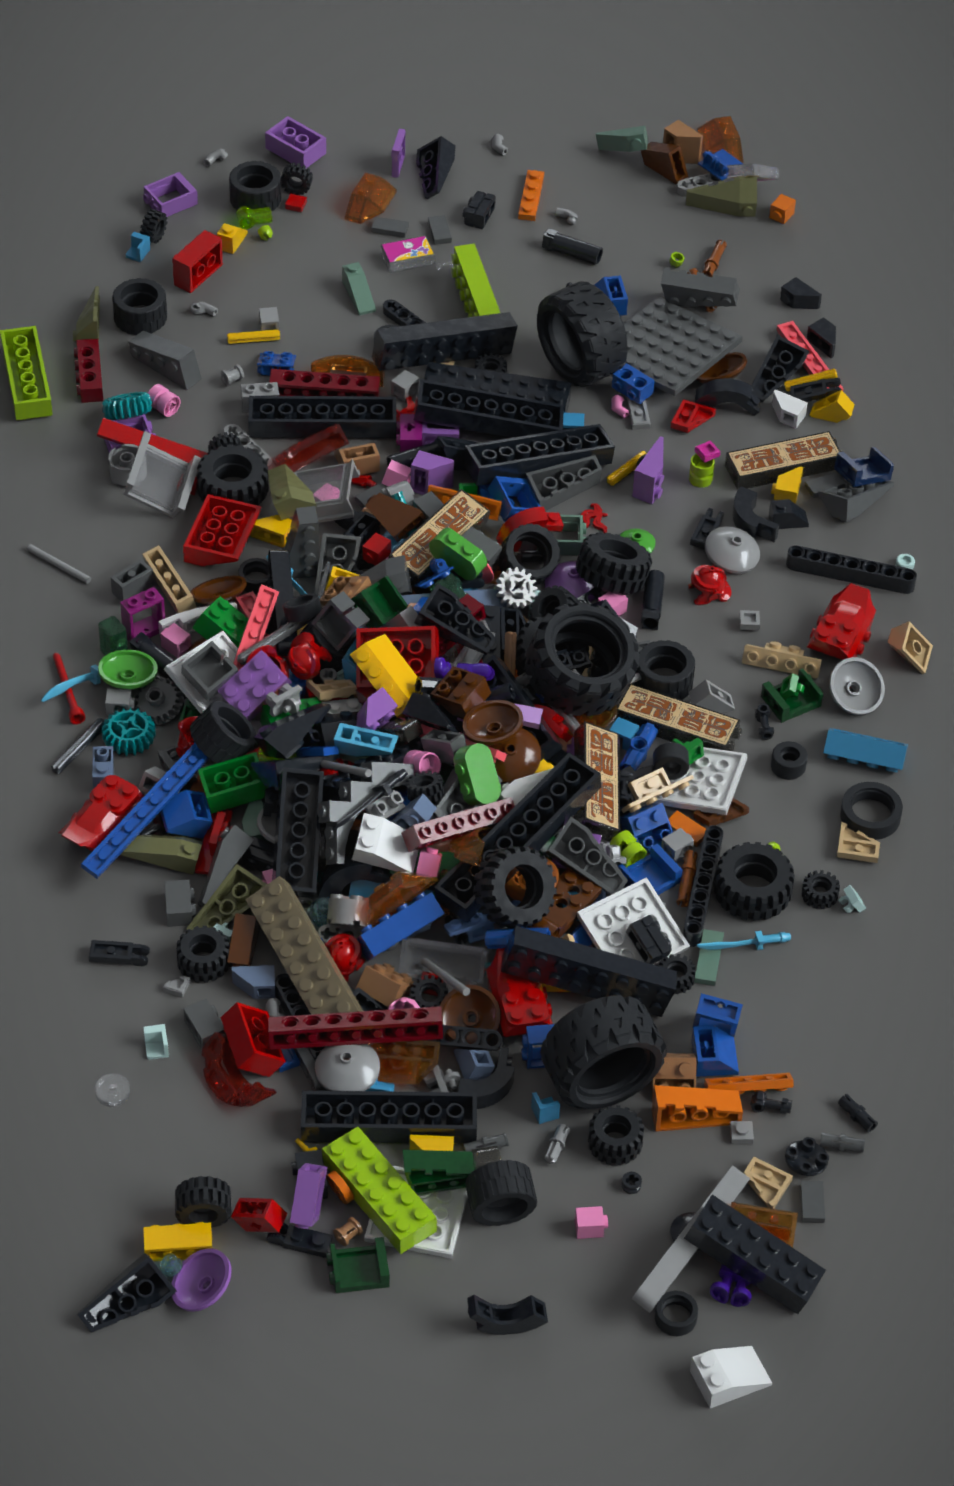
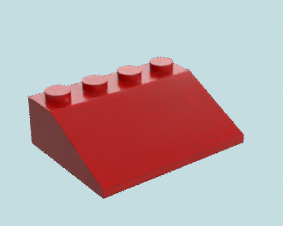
M207 494L183 545L184 562L199 566L238 562L262 506Z
M436 626L356 628V649L365 642L386 634L417 677L435 678L434 663L436 657L439 656V630ZM356 664V687H374Z

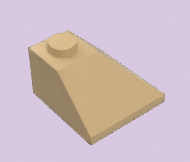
M910 621L892 628L888 639L890 646L921 674H925L933 645Z

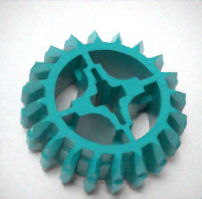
M146 392L124 393L105 399L102 403V410L107 419L119 420L137 417L151 411L152 400Z
M122 708L121 712L115 710L114 715L109 714L108 719H104V725H102V739L105 745L113 746V752L117 751L118 755L125 753L126 757L129 753H133L135 756L136 752L143 753L144 749H149L156 736L155 724L151 716H147L146 711L141 713L139 708L136 711H133L132 708L126 711Z

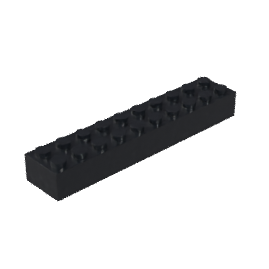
M568 753L434 886L437 902L465 922H468L481 907L475 899L477 892H474V885H476L477 880H474L475 874L480 871L478 869L480 863L486 862L484 860L488 854H493L495 850L505 847L524 846L539 851L566 824L569 818L573 817L601 788V773L571 753ZM513 868V869L508 873L507 878H506V881H505V884H506L519 870H517L516 868Z

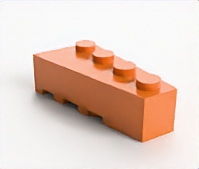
M654 1085L651 1111L655 1132L728 1126L731 1121H742L743 1110L738 1090Z

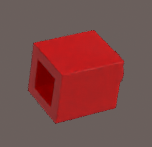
M375 533L363 545V560L375 566L391 555V540L378 533Z

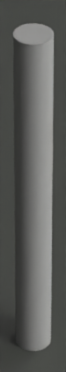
M32 544L27 547V551L86 584L90 583V576Z
M326 760L321 762V767L364 777L372 775L370 769Z
M422 959L421 964L464 996L470 994V989L429 959Z

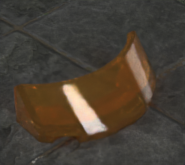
M333 355L311 362V372L331 373L332 370L366 373V376L380 377V387H383L385 371H379L374 362L362 357Z
M481 827L450 841L448 850L455 853V858L478 866L480 865L485 845L482 839L494 827Z

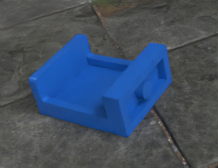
M658 843L651 846L650 855L627 868L623 864L618 866L628 880L625 887L647 877L658 895L679 884L682 877L681 867Z

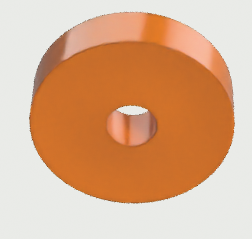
M335 1170L326 1175L329 1185L344 1204L347 1205L354 1200L350 1188Z

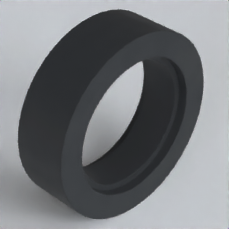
M861 782L853 785L845 792L842 799L840 817L843 823L848 824L847 828L854 832L859 830L867 837L875 840L883 839L892 835L898 829L903 804L900 796L889 786L878 782ZM860 800H876L885 804L890 810L891 815L880 822H869L859 818L854 813L852 807Z

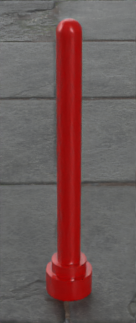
M54 653L53 660L62 683L69 679L60 654ZM69 688L65 691L70 707L68 716L72 724H81L85 721L86 716L83 709L78 707L72 688Z

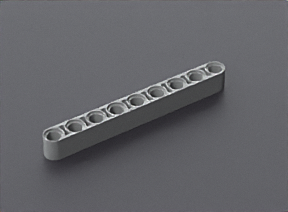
M733 1165L634 1294L632 1297L633 1301L649 1313L652 1311L698 1250L696 1246L685 1240L684 1237L711 1195L713 1194L731 1206L750 1180L748 1176Z

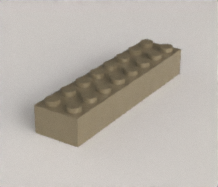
M279 876L245 899L311 1015L363 1011L296 894L285 879Z

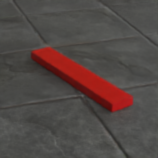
M103 418L97 437L121 445L133 444L139 446L144 431ZM151 434L148 443L187 463L195 455L203 458L205 454L208 455L206 452Z

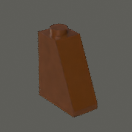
M650 142L646 150H640L644 165L674 184L688 177L679 145Z
M382 493L371 496L365 505L397 542L426 518L420 509Z
M235 914L227 961L229 967L251 966L260 931V924L255 916Z

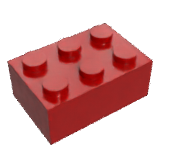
M204 230L192 242L187 244L184 249L174 255L172 258L174 285L192 293L223 265L222 238Z
M236 1002L220 1017L229 1046L235 1058V1064L239 1069L270 1077L286 1061L281 1049L270 1050L268 1033L269 1013Z

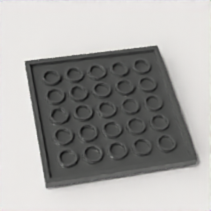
M658 297L624 324L628 346L627 359L624 365L626 363L655 380V387L676 396L742 342V336Z

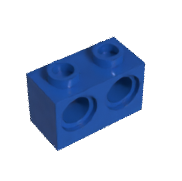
M626 363L622 369L613 373L612 388L636 403L641 404L654 393L655 380Z

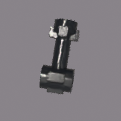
M759 704L758 708L755 709V718L758 722H761L762 727L759 728V735L762 736V739L768 740L774 734V727H770L768 721L771 710L767 704Z
M618 772V784L620 785L618 805L627 806L629 801H631V794H628L627 784L633 781V773Z
M161 814L154 818V825L143 829L139 835H153L158 831L167 834Z
M756 1091L751 1097L750 1105H752L751 1108L755 1112H762L765 1107L780 1109V1113L786 1114L791 1112L792 1101L787 1098H783L782 1101L767 1099L765 1092Z

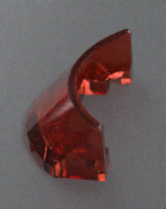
M334 424L282 451V453L274 456L272 461L276 467L286 464L291 471L296 472L313 461L349 444V441L340 424Z
M214 1032L202 1048V1056L205 1057L206 1066L203 1069L204 1077L210 1090L215 1093V1096L232 1106L249 1107L275 1095L277 1092L274 1089L266 1088L260 1082H255L252 1085L243 1077L235 1064V1058L229 1046L227 1035Z

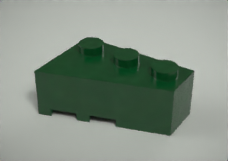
M403 1150L404 1173L408 1185L417 1195L466 1188V1178L472 1171L476 1170V1162L471 1151Z

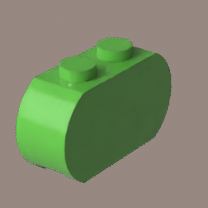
M443 528L429 543V549L433 557L445 560L447 566H453L454 568L451 570L465 580L475 579L487 566V558L484 552L451 528Z
M480 743L459 748L454 755L453 762L464 801L471 806H482L497 801L501 794V786L491 750L486 745Z

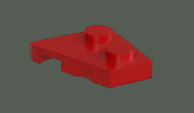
M683 399L671 421L670 428L688 433L714 417L716 409Z

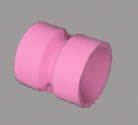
M156 384L149 390L148 394L154 409L166 417H171L177 412L181 399L176 394L170 392L161 384Z
M411 750L405 755L403 764H414V773L422 774L421 771H425V773L432 771V774L434 772L439 773L441 768V761L438 755L432 752Z

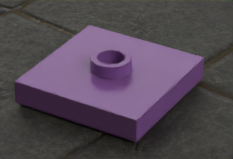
M405 129L398 130L391 151L392 177L396 178L399 177L405 158Z

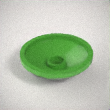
M137 650L111 652L104 656L98 664V673L104 682L112 687L126 690L138 689L148 685L156 678L158 671L156 661L150 655Z

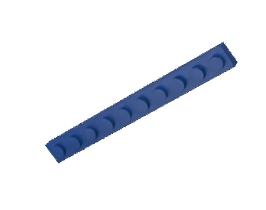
M196 743L185 752L81 863V868L98 879L197 773L198 769L209 760L197 747Z

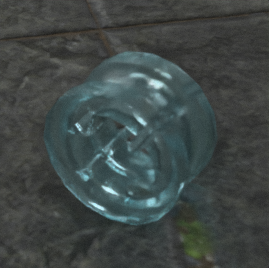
M170 1253L162 1259L160 1269L172 1277L181 1270L183 1263L175 1254Z

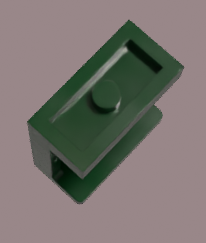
M387 575L351 599L355 603L354 607H359L370 619L366 624L367 628H380L408 607V604Z
M803 668L799 669L798 683L805 687L804 692L799 693L798 697L791 696L786 700L783 699L780 695L782 683L774 687L769 681L762 684L761 698L781 723L819 708L822 705L824 696L822 689L814 683L811 675L807 674Z
M384 1237L375 1238V1245L336 1250L335 1243L330 1244V1252H326L327 1266H332V1271L329 1272L330 1285H335L336 1293L390 1287V1274Z

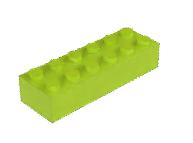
M475 243L454 246V254H451L454 267H451L452 278H455L456 289L460 290V300L464 301L465 313H468V317L500 313Z
M36 326L0 330L2 352L16 420L52 416L51 396Z
M359 1127L354 1128L322 1148L323 1164L330 1172L335 1170L343 1178L353 1193L354 1201L400 1255L437 1232V1217Z

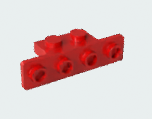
M223 810L211 814L213 823L204 836L195 873L208 874L217 844L221 840L219 835L225 827L230 828L233 815L232 810Z

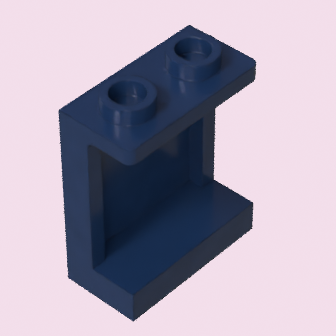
M871 447L869 456L851 459L844 452H838L834 469L853 487L891 480L894 464L876 447Z

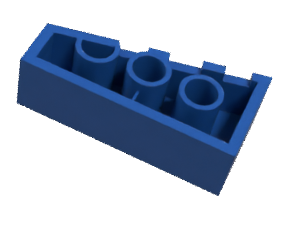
M424 892L413 898L415 902L408 906L405 903L396 909L398 913L390 916L388 913L378 920L380 924L375 927L370 924L361 930L362 935L357 940L361 944L362 954L367 962L445 914L432 892L427 895Z

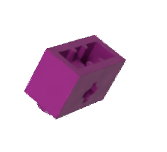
M400 414V421H396V433H400L396 434V446H400V452L422 446V422L414 420V414Z

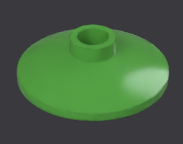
M634 528L620 534L621 537H627L632 541L638 542L649 553L655 548V538L646 530Z

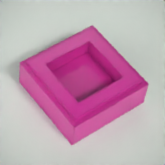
M711 440L695 446V453L704 463L720 457V450Z

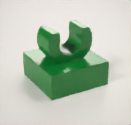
M792 673L782 681L780 695L783 699L786 700L791 696L798 697L799 693L804 692L805 686L798 683V675Z

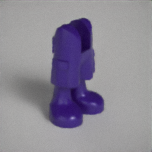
M436 657L435 678H444L452 668L450 662L445 661L443 657ZM457 663L456 666L484 676L486 681L492 680L495 676L494 669L486 663Z
M722 1264L719 1271L722 1281L714 1282L710 1286V1295L720 1303H727L731 1284L735 1281L736 1286L730 1300L732 1306L742 1307L748 1305L752 1295L746 1289V1286L751 1283Z

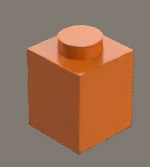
M780 194L771 204L769 218L785 224L795 213L796 200Z

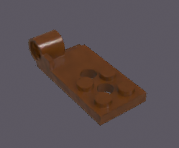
M567 868L559 877L555 887L557 888V893L553 896L555 902L553 907L548 908L550 910L548 915L542 917L540 922L533 923L532 926H527L526 928L548 927L551 936L561 938L578 919L577 912L590 906L601 894L602 887L570 868ZM576 891L578 894L570 895L568 892ZM562 903L565 904L566 907L559 908L556 905Z

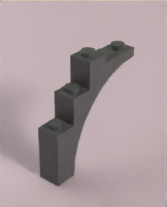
M362 763L361 768L372 771L370 777L360 776L361 782L348 781L340 783V801L319 802L317 810L319 823H326V865L344 864L345 847L349 832L357 816L336 830H332V828L375 794L372 789L375 785L385 783L394 776V773L402 768L407 771L408 775L393 787L406 786V779H409L411 775L414 776V764Z

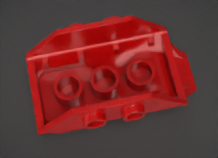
M850 583L841 592L834 595L824 614L819 616L816 624L817 628L812 629L807 648L842 660L858 657V655L861 656L865 647L864 643H868L871 637L870 628L877 611L873 606L870 590Z
M116 775L106 776L91 791L90 799L85 801L83 807L72 815L71 820L58 833L69 841L93 851L139 803L144 795L134 784Z
M505 948L498 949L493 962L486 969L488 990L497 999L501 1010V1022L498 1032L503 1037L526 1034V1026L553 1024L551 1019L552 1007L550 1003L546 1002V987L542 986L541 983L501 972L502 954Z

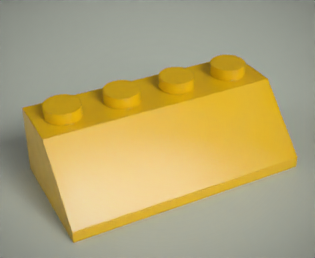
M386 634L365 642L352 652L350 656L374 688L378 691L383 687L396 702L398 707L394 711L395 716L398 719L399 717L405 718L406 716L402 713L412 693H417L415 691V683L418 677Z

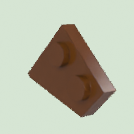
M733 798L727 815L696 810L693 813V818L709 827L747 815L749 807Z

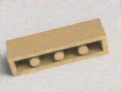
M157 546L143 553L145 563L153 569L154 579L176 613L197 608L192 594L161 547Z

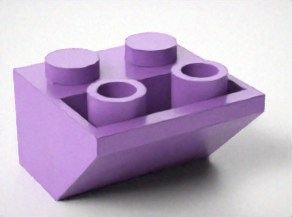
M419 450L411 464V487L414 493L426 494L430 484L452 489L454 460Z
M383 687L369 696L357 713V727L376 730L377 728L383 729L390 723L389 720L395 715L394 711L398 705Z

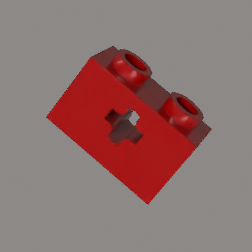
M239 1198L231 1218L245 1231L279 1233L287 1212L274 1199Z

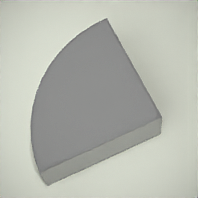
M181 976L179 979L169 980L163 986V992L183 998L191 982L190 977Z

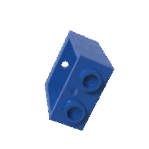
M495 476L487 489L492 499L502 501L500 516L504 522L520 511L540 507L526 479ZM508 496L517 497L521 507H513Z
M701 993L693 1026H716L734 1037L743 1004ZM718 1004H722L723 1007L719 1008Z
M555 1024L526 1026V1035H522L523 1048H521L522 1060H526L527 1069L545 1068L541 1060V1047L533 1048V1045H542L548 1032Z

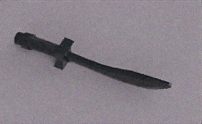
M402 768L394 773V776L385 783L375 785L372 788L375 794L335 825L332 830H336L352 820L376 798L389 796L393 792L391 788L408 775L407 771Z

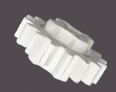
M515 567L513 571L511 568H508L506 572L503 571L496 580L498 584L495 586V590H499L496 596L503 598L500 602H507V607L513 605L514 608H518L520 605L522 609L526 604L530 605L532 599L536 597V594L533 592L537 590V587L533 586L536 580H530L532 574L526 575L525 569L519 572L518 567ZM520 585V587L517 590L512 591L515 587Z

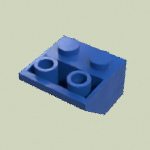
M621 275L603 277L595 286L608 296L620 316L627 315L628 297Z
M191 790L179 792L160 811L166 833L203 839L213 823L205 794L202 792Z
M654 802L651 805L642 806L636 812H629L618 817L622 830H628L636 838V842H639L644 847L647 853L651 851V846L657 843L661 846L662 839L673 833L663 803Z
M693 1026L691 1044L693 1054L696 1056V1077L739 1075L734 1037L716 1026Z

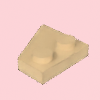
M313 679L306 680V687L321 701H330L336 697L348 698L353 694H357V687L351 680L325 679V684H315Z
M841 822L837 857L878 863L880 842L867 837L859 830L857 832L847 828L848 824Z
M756 1157L752 1158L744 1171V1174L750 1178L748 1184L771 1211L775 1209L793 1178V1175Z

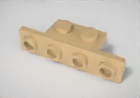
M779 642L766 643L765 648L746 644L744 647L743 664L797 675L799 669L803 668L812 678L817 679L819 676L821 659L804 656L805 650H801L798 646L791 645L786 647L781 646L782 644Z
M662 767L627 784L636 801L628 804L621 810L623 813L630 811V813L636 812L642 808L641 805L644 803L647 806L658 801L657 797L661 795L663 798H666L673 794V790L676 788L679 791L690 786L689 782L694 777L690 775L671 784Z

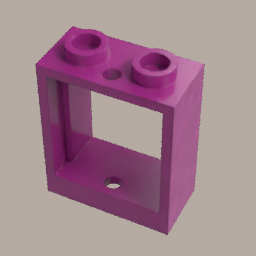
M155 587L120 602L122 633L129 642L140 632L149 638L159 634L158 621L165 619L164 598ZM151 607V616L133 623V614Z

